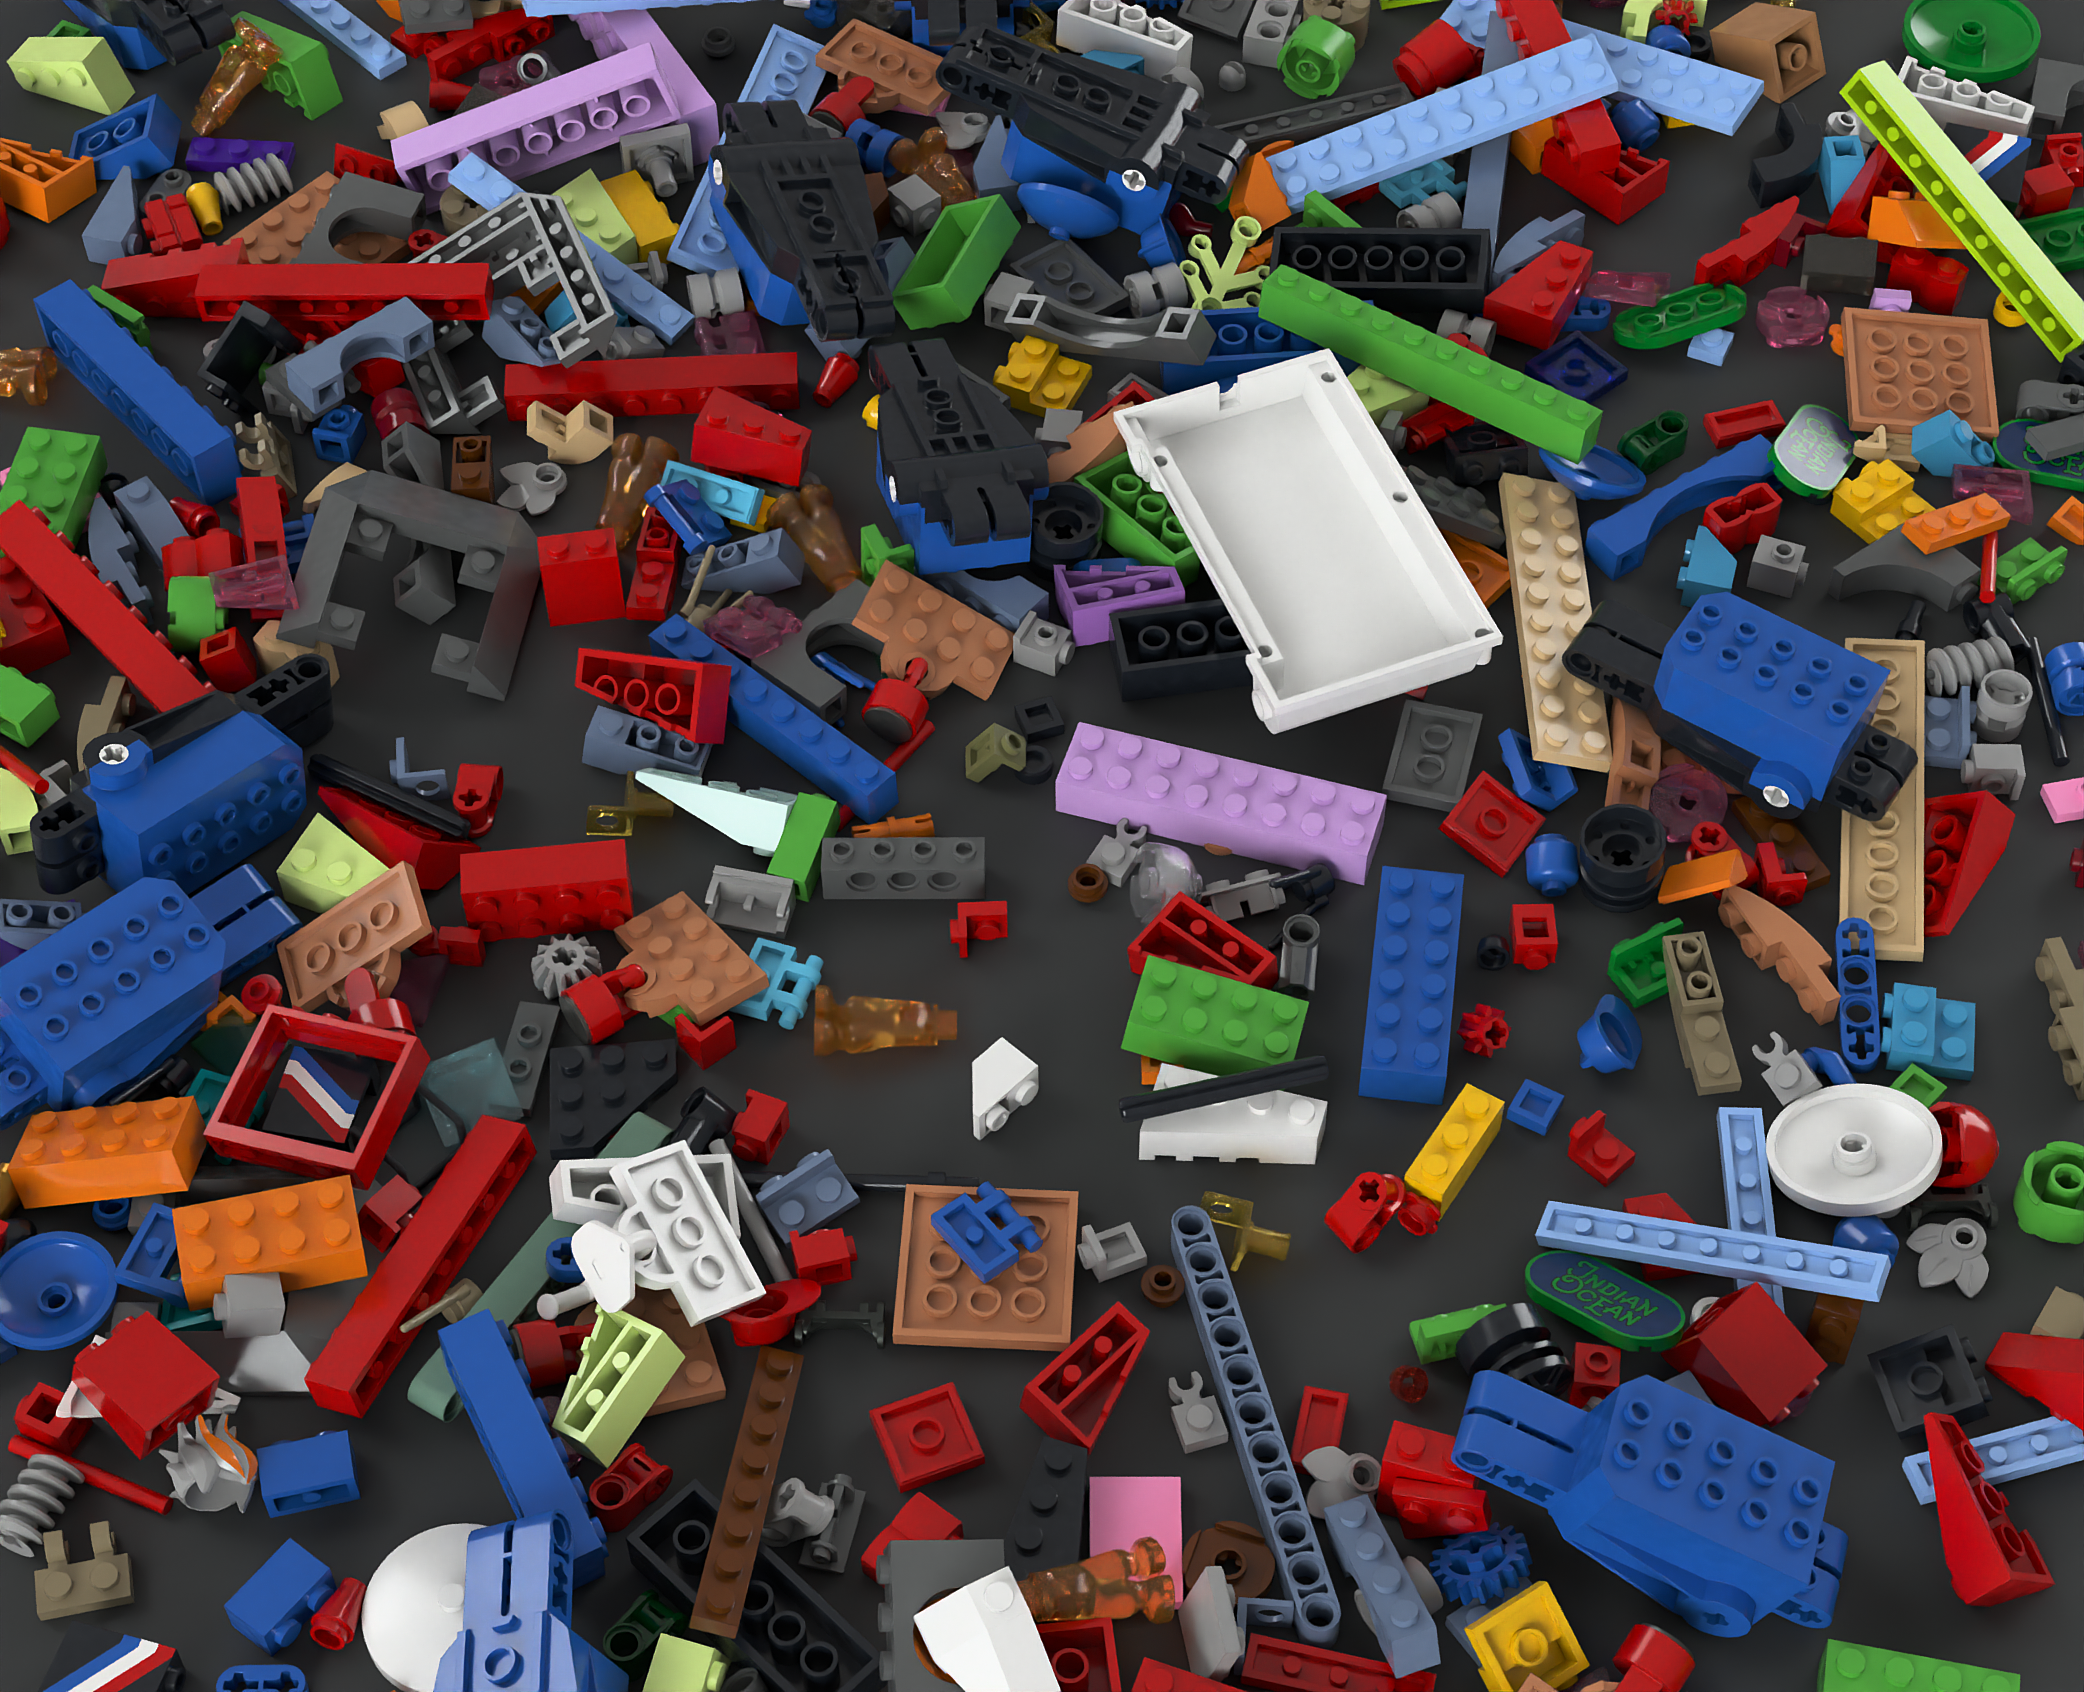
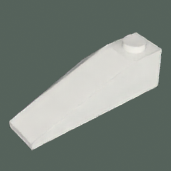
M1009 1566L964 1586L914 1615V1621L933 1661L945 1674L948 1673L965 1692H1061L1031 1612Z

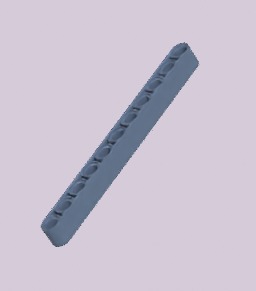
M1490 11L1482 75L1520 61L1518 47L1515 42L1509 40L1507 24L1504 18H1499L1497 11ZM1512 132L1472 146L1462 228L1490 230L1492 258L1488 295L1491 293L1493 269L1497 255Z
M1194 1205L1179 1208L1171 1219V1251L1177 1269L1183 1275L1185 1281L1184 1291L1268 1548L1274 1556L1275 1570L1285 1600L1294 1601L1293 1625L1296 1635L1301 1644L1327 1650L1336 1643L1341 1619L1340 1605L1210 1217L1200 1207ZM1185 1232H1195V1233H1197V1234H1196V1235H1186V1234H1184V1233H1185ZM1197 1268H1206V1269H1209L1210 1271H1207V1272H1199V1271H1196L1195 1269H1197ZM1216 1304V1305L1221 1306L1222 1308H1220V1309H1211V1308H1208L1207 1306H1208V1305ZM1231 1342L1235 1345L1232 1347H1224L1221 1346L1219 1343ZM1241 1379L1246 1381L1247 1384L1236 1385L1231 1381ZM1256 1418L1261 1422L1250 1424L1246 1423L1244 1419ZM1266 1456L1272 1458L1274 1461L1271 1463H1262L1256 1460V1458ZM1273 1496H1281L1287 1499L1288 1501L1284 1503H1275L1272 1502L1269 1498ZM1294 1536L1299 1538L1301 1542L1290 1544L1282 1540V1538ZM1306 1576L1313 1579L1315 1583L1303 1585L1295 1579ZM1322 1618L1329 1624L1324 1627H1317L1308 1620Z

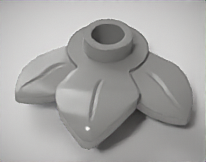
M1853 109L1847 112L1831 113L1826 120L1827 127L1825 131L1827 136L1859 135L1865 159H1868V150L1872 143L1877 140Z
M936 112V119L941 127L924 133L923 137L933 145H947L949 149L955 150L964 149L974 143L983 141L990 130L991 124L988 122L987 116L981 113Z
M521 462L500 469V473L511 486L499 497L497 505L515 511H521L526 508L531 516L542 514L555 504L556 495L565 490L567 486L566 474L554 463H542L537 466L531 462Z
M1958 1218L1952 1220L1947 1225L1929 1223L1918 1227L1910 1235L1906 1244L1915 1252L1922 1254L1918 1265L1919 1285L1922 1288H1929L1955 1280L1958 1288L1966 1297L1971 1299L1976 1296L1983 1288L1989 1273L1988 1263L1982 1254L1987 1241L1983 1227L1969 1218ZM1965 1232L1971 1235L1973 1240L1969 1244H1961L1957 1241L1956 1236L1959 1233Z
M1327 1446L1308 1453L1302 1459L1303 1466L1316 1480L1310 1486L1305 1498L1310 1516L1324 1520V1508L1364 1494L1368 1495L1375 1508L1374 1495L1378 1492L1381 1466L1373 1457L1364 1453H1355L1349 1456L1337 1447ZM1354 1470H1359L1364 1475L1363 1485L1355 1481L1353 1477Z

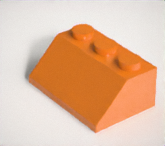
M1889 190L1888 197L1873 196L1867 239L1916 248L1967 249L1921 192H1915V198H1910V192Z

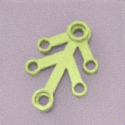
M1241 216L1235 221L1230 231L1233 243L1221 269L1211 250V240L1203 234H1197L1192 237L1188 245V252L1192 257L1200 259L1212 285V289L1208 294L1198 276L1200 272L1198 265L1190 260L1180 263L1179 268L1195 301L1191 307L1192 309L1214 310L1253 307L1247 301H1251L1256 307H1259L1261 295L1252 291L1247 292L1243 298L1222 301L1225 293L1252 286L1262 290L1264 280L1259 275H1263L1266 278L1269 276L1270 267L1266 265H1261L1254 271L1234 275L1245 249L1255 245L1261 234V226L1256 219L1250 216ZM1195 244L1202 245L1204 249H1199ZM1183 270L1190 271L1192 275L1185 274Z

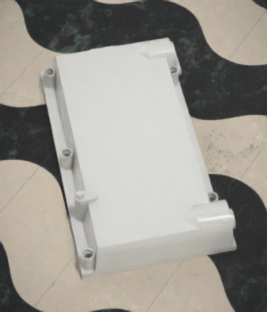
M1330 348L1238 375L1237 383H1234L1233 387L1225 393H1220L1219 384L1213 382L1114 412V422L1126 442L1128 455L1136 474L1142 477L1145 482H1150V487L1154 491L1163 492L1251 652V654L1246 655V664L1253 675V705L1259 719L1264 721L1271 733L1277 734L1470 672L1476 664H1487L1491 659L1492 647L1502 644L1503 635Z

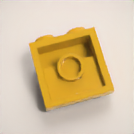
M1026 335L1021 343L1015 341L1011 345L1008 354L1009 363L1006 367L1002 365L997 367L993 378V386L1010 397L1011 407L1045 418L1046 408L1072 410L1092 377V365L1059 355L1058 344Z
M1886 459L1880 464L1875 461L1869 462L1862 469L1859 477L1853 481L1849 478L1842 479L1833 490L1834 497L1830 513L1870 545L1903 524L1905 520L1936 509L1912 490L1915 480L1891 460Z
M1546 1581L1536 1582L1464 1628L1483 1665L1478 1671L1489 1692H1517L1530 1673L1539 1677L1555 1690L1561 1691L1576 1683L1578 1680L1577 1674L1590 1666Z

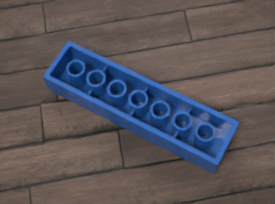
M69 279L33 299L49 351L202 504L212 507L237 492L236 478L242 477L241 472L244 470V467L235 452L234 446L237 445V440L231 429L226 425L222 427L206 405L201 407L196 402L189 388L185 385L181 387L166 366L160 367L155 362L149 349L145 346L140 347L126 327L120 328L115 323L109 310L105 307L101 309L87 289L81 290Z

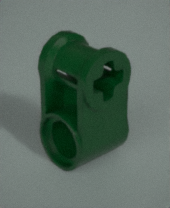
M1676 410L1661 412L1658 416L1644 424L1627 431L1619 440L1617 451L1622 456H1629L1644 475L1652 474L1659 467L1684 454L1689 428L1688 418L1685 414Z
M649 1589L635 1600L630 1609L613 1627L608 1629L602 1643L604 1655L629 1675V1683L636 1681L650 1667L660 1634L663 1633L681 1638L686 1630L689 1618L683 1612H673L659 1601L657 1592ZM624 1649L635 1651L626 1657L616 1655V1653Z

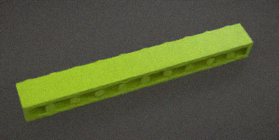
M1883 60L1860 68L1839 93L2053 355L2062 363L2065 354L2084 344L2083 300L1886 61Z

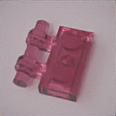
M754 310L719 316L720 327L710 325L706 317H699L695 320L696 329L694 330V337L697 345L701 346L702 349L700 356L766 353ZM725 344L726 349L720 350L715 345Z
M751 594L746 596L743 601L745 610L742 611L735 606L721 609L716 615L703 620L706 635L752 660L783 645V634L787 632L797 634L803 627L802 621L796 618L793 611L785 607L777 608L770 599L764 596L756 597Z

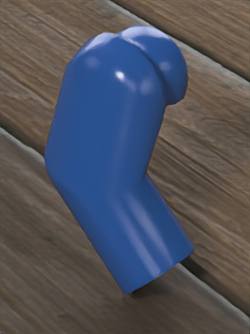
M1810 1047L1801 1054L1813 1072L1828 1075L1834 1086L1858 1084L1837 1052Z

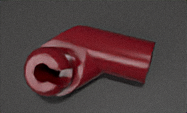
M1176 203L1172 206L1169 212V220L1179 235L1192 238L1197 234H1203L1211 240L1213 223L1196 221L1186 204Z

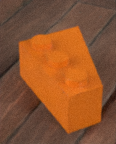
M0 138V191L5 203L46 223H50L97 193L93 157L82 155L80 160L63 157L60 150L51 149L49 151L50 154L32 150L31 144Z

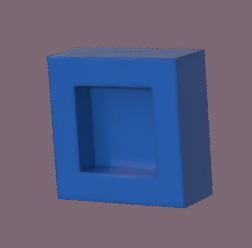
M1525 1079L1508 1108L1506 1119L1545 1136L1563 1106L1564 1095Z

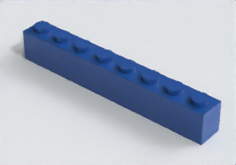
M677 613L648 635L652 656L732 666L726 719L839 803L848 806L855 815L866 823L874 824L899 803L896 773Z

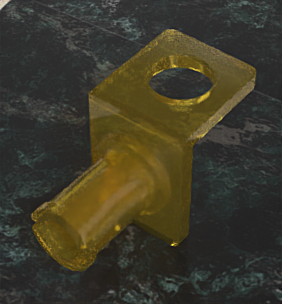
M1030 0V7H1024L1022 22L1032 25L1035 29L1020 38L1056 54L1061 53L1051 44L1054 21ZM1031 13L1038 18L1040 26L1036 27L1033 23Z
M627 771L624 792L625 806H588L586 834L631 836L633 821L637 816H665L672 818L674 802L658 792H638V789L634 788V771ZM607 815L618 819L615 824L607 826L596 822V819Z
M1205 1191L1199 1207L1207 1212L1210 1220L1237 1227L1230 1270L1237 1272L1247 1251L1279 1258L1282 1261L1286 1259L1290 1245L1288 1241L1291 1239V1234L1254 1226V1221H1251L1254 1202ZM1217 1204L1225 1205L1233 1211L1230 1213H1219L1211 1209L1210 1206Z

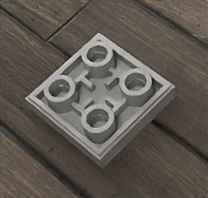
M1222 1566L1205 1567L1178 1610L1191 1673L1220 1683L1224 1678L1228 1677L1231 1667L1245 1651L1244 1631L1241 1627L1236 1626L1233 1613L1235 1607L1234 1588L1231 1584H1227Z

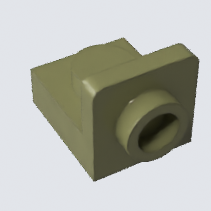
M993 723L965 746L966 778L977 783L991 772L996 771L1002 763L1017 771H1021L1026 767L1025 738L996 723Z

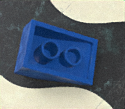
M156 93L74 132L68 158L80 160L82 155L93 157L96 180L116 179L123 166L131 168L133 179H146L157 173L162 174L174 165L182 121Z

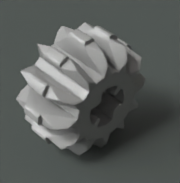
M570 933L567 934L564 940L560 941L552 936L550 946L538 945L537 956L533 957L531 962L532 973L534 974L533 980L538 991H544V995L550 1001L558 996L561 997V991L591 974L600 977L602 975V966L599 963L600 956L598 950H596L595 946L589 945L585 936L574 941Z

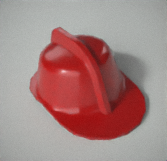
M790 1279L763 1286L766 1294L758 1301L725 1313L720 1317L730 1322L737 1346L746 1347L775 1343L788 1335L794 1327L796 1313L805 1310L821 1296V1286L816 1281L810 1279Z

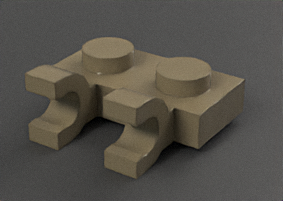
M261 412L254 415L256 425L254 428L245 426L242 421L235 424L236 435L242 441L258 443V454H251L246 448L238 451L240 462L248 469H261V477L275 476L276 484H280L285 488L287 499L296 496L297 488L289 440L271 421L267 422Z
M109 1521L90 1524V1535L95 1559L70 1564V1544L68 1540L64 1541L62 1530L43 1533L48 1568L34 1571L37 1615L41 1621L135 1603L131 1559L128 1553L116 1554V1535L114 1532H111Z

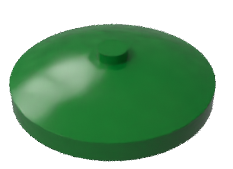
M1914 0L1905 13L1902 27L1903 43L1909 54L1917 59L1919 64L1928 70L1933 66L1945 70L1946 78L1957 81L1967 79L1975 83L2002 81L2023 72L2035 59L2041 38L2040 27L2036 18L2018 0Z

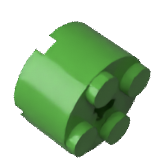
M1310 16L1296 27L1278 54L1277 68L1278 71L1281 69L1285 76L1284 83L1293 92L1305 98L1317 99L1319 95H1327L1326 97L1332 95L1354 63L1355 38L1349 32L1343 31L1337 25L1323 20L1320 16Z
M172 576L170 578L168 590V612H170L168 641L174 647L170 652L200 653L201 639L224 630L225 624L229 623V601L221 600L227 599V577Z
M2055 1141L2048 1143L2046 1148L2037 1152L2034 1151L2028 1156L2013 1195V1206L2018 1217V1225L2024 1232L2035 1234L2040 1238L2057 1243L2080 1244L2084 1242V1146L2073 1142Z

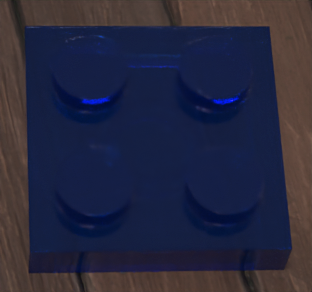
M1577 330L1526 362L1524 374L1590 404L1626 381L1629 369Z

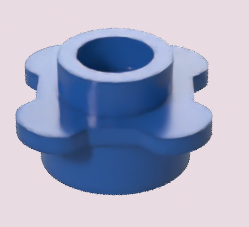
M810 0V8L804 12V17L817 28H829L836 23V13L841 10V3L836 0Z

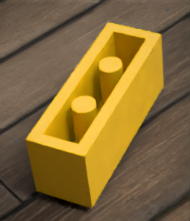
M636 169L601 181V185L635 234L639 263L648 261L649 251H657L660 263H671L666 258L680 226L678 223L671 222L665 204L662 201L658 202L656 200L650 182L648 180L643 181Z
M1468 1083L1404 1176L1406 1191L1413 1192L1417 1196L1427 1197L1441 1213V1217L1436 1220L1438 1222L1501 1128L1505 1102Z

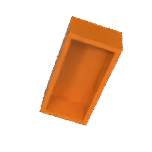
M194 1096L180 1098L165 1097L154 1101L124 1102L119 1105L95 1108L86 1106L77 1110L60 1112L45 1111L31 1116L7 1171L24 1209L188 1191L208 1142L203 1136L206 1125Z
M350 1174L172 1209L182 1284L190 1311L213 1307L214 1295L221 1293L225 1275L279 1272L283 1293L368 1276Z

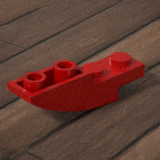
M524 8L474 20L473 29L447 32L448 43L426 54L431 81H438V78L451 81L492 58L496 59L500 64L507 62L555 36L553 16L527 17Z
M1795 195L1782 203H1776L1770 209L1755 217L1748 218L1742 223L1738 239H1733L1727 245L1712 253H1706L1698 259L1693 286L1710 283L1716 287L1730 280L1737 287H1741L1763 272L1773 262L1778 237L1791 221L1793 214L1797 213L1800 199Z
M275 476L236 478L240 531L245 557L250 623L267 622L268 620L281 621L289 598L287 584L289 574Z
M647 507L637 544V565L626 604L627 620L665 621L667 611L672 610L681 557L682 539L656 507Z

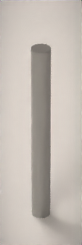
M717 1139L708 1146L712 1154H731L724 1139ZM731 1155L737 1206L775 1283L793 1279Z

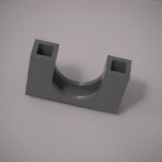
M2039 58L2029 98V104L2035 106L2027 138L2045 141L2046 135L2060 134L2065 112L2074 106L2084 104V65Z
M345 171L339 184L333 185L326 207L318 211L313 230L304 236L301 251L297 258H292L289 264H366L340 255L334 250V247L343 238L358 232H377L408 241L409 236L414 231L420 230L427 219L425 194Z
M856 579L846 588L838 590L833 598L820 608L812 610L806 619L793 629L785 631L780 639L751 660L752 669L829 725H832L847 713V686L817 667L810 659L819 651L835 645L859 646L872 652L879 658L881 657L885 643L851 624L870 587Z
M891 1540L883 1550L884 1555H878L876 1561L877 1583L885 1584V1603H879L878 1628L879 1632H886L887 1651H881L880 1678L882 1681L888 1680V1692H965L959 1684L943 1681L924 1667L914 1646L913 1628L915 1621L913 1617L918 1614L923 1606L931 1601L947 1597L964 1586L1005 1568L1004 1540Z

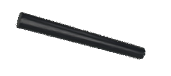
M2028 637L2026 640L2031 648L2027 661L2054 765L2062 767L2067 765L2070 759L2060 720L2055 708L2039 640L2036 637Z

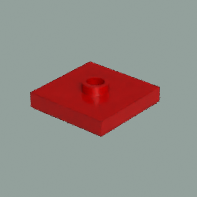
M1483 770L1438 829L1502 878L1543 825L1546 818Z
M953 1382L869 1411V1419L900 1494L985 1464V1455Z

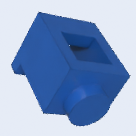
M342 405L339 409L334 408L327 412L319 427L314 428L312 431L318 459L339 463L349 462L353 464L367 435L363 413H359L355 407L350 405ZM333 442L341 443V446H335L332 444Z

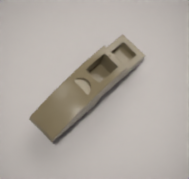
M110 677L101 705H84L77 736L79 772L84 769L82 753L86 745L94 738L103 734L123 731L126 729L125 726L129 716L132 717L135 713L136 695L131 693L126 677Z
M1704 931L1663 936L1664 963L1676 1032L1685 1068H1691L1698 1096L1740 1091L1742 1080L1721 1011L1724 1000Z
M2061 937L2045 939L2040 955L2035 961L2037 976L2040 981L2045 982L2050 993L2052 1011L2056 1014L2054 1022L2048 1030V1039L2051 1048L2054 1051H2058L2062 1060L2063 1075L2066 1083L2069 1086H2073L2078 1100L2081 1101L2084 1100V968L2075 969Z

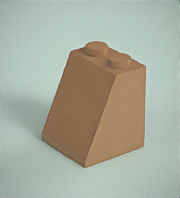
M1755 2L1710 30L1715 62L1728 70L1764 80V92L1762 94L1775 103L1781 104L1826 75L1816 12Z

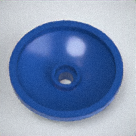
M1030 182L1021 184L1017 192L1021 206L1039 225L1050 230L1049 235L1058 240L1069 241L1070 237L1089 239L1106 235L1116 230L1120 221L1117 213L1105 204L1063 187Z
M1595 445L1578 465L1541 447L1538 448V453L1545 467L1559 483L1574 491L1575 497L1579 499L1612 500L1627 498L1642 492L1646 484V477L1637 466L1601 446Z
M68 1231L39 1234L12 1247L0 1258V1336L15 1346L29 1350L45 1351L72 1345L93 1333L111 1313L119 1292V1283H116L114 1278L116 1265L109 1252L96 1240L83 1234ZM58 1303H64L58 1308H53Z

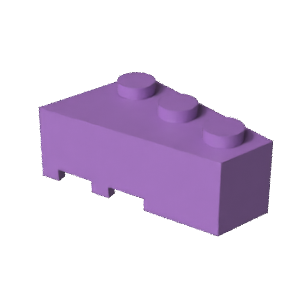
M1054 565L1055 600L1066 628L1072 630V642L1075 643V647L1108 641L1109 613L1185 604V589L1175 566H1126V572L1102 571V565H1090L1089 571H1066V565Z

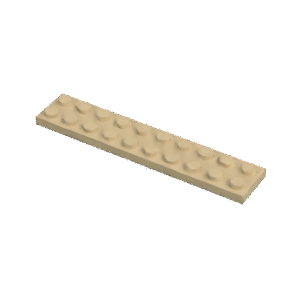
M1503 472L1498 484L1504 533L1506 536L1505 541L1532 758L1536 761L1608 773L1613 756L1603 690L1573 676L1562 663L1563 653L1592 614L1575 492L1559 482Z
M1845 638V649L1891 670L1871 726L1910 745L1918 756V763L1881 820L1876 822L1867 821L1841 809L1839 924L1845 919L1853 917L1867 921L1874 933L1875 960L1923 962L1925 641ZM1849 932L1851 956L1858 955L1860 939L1857 936V932Z

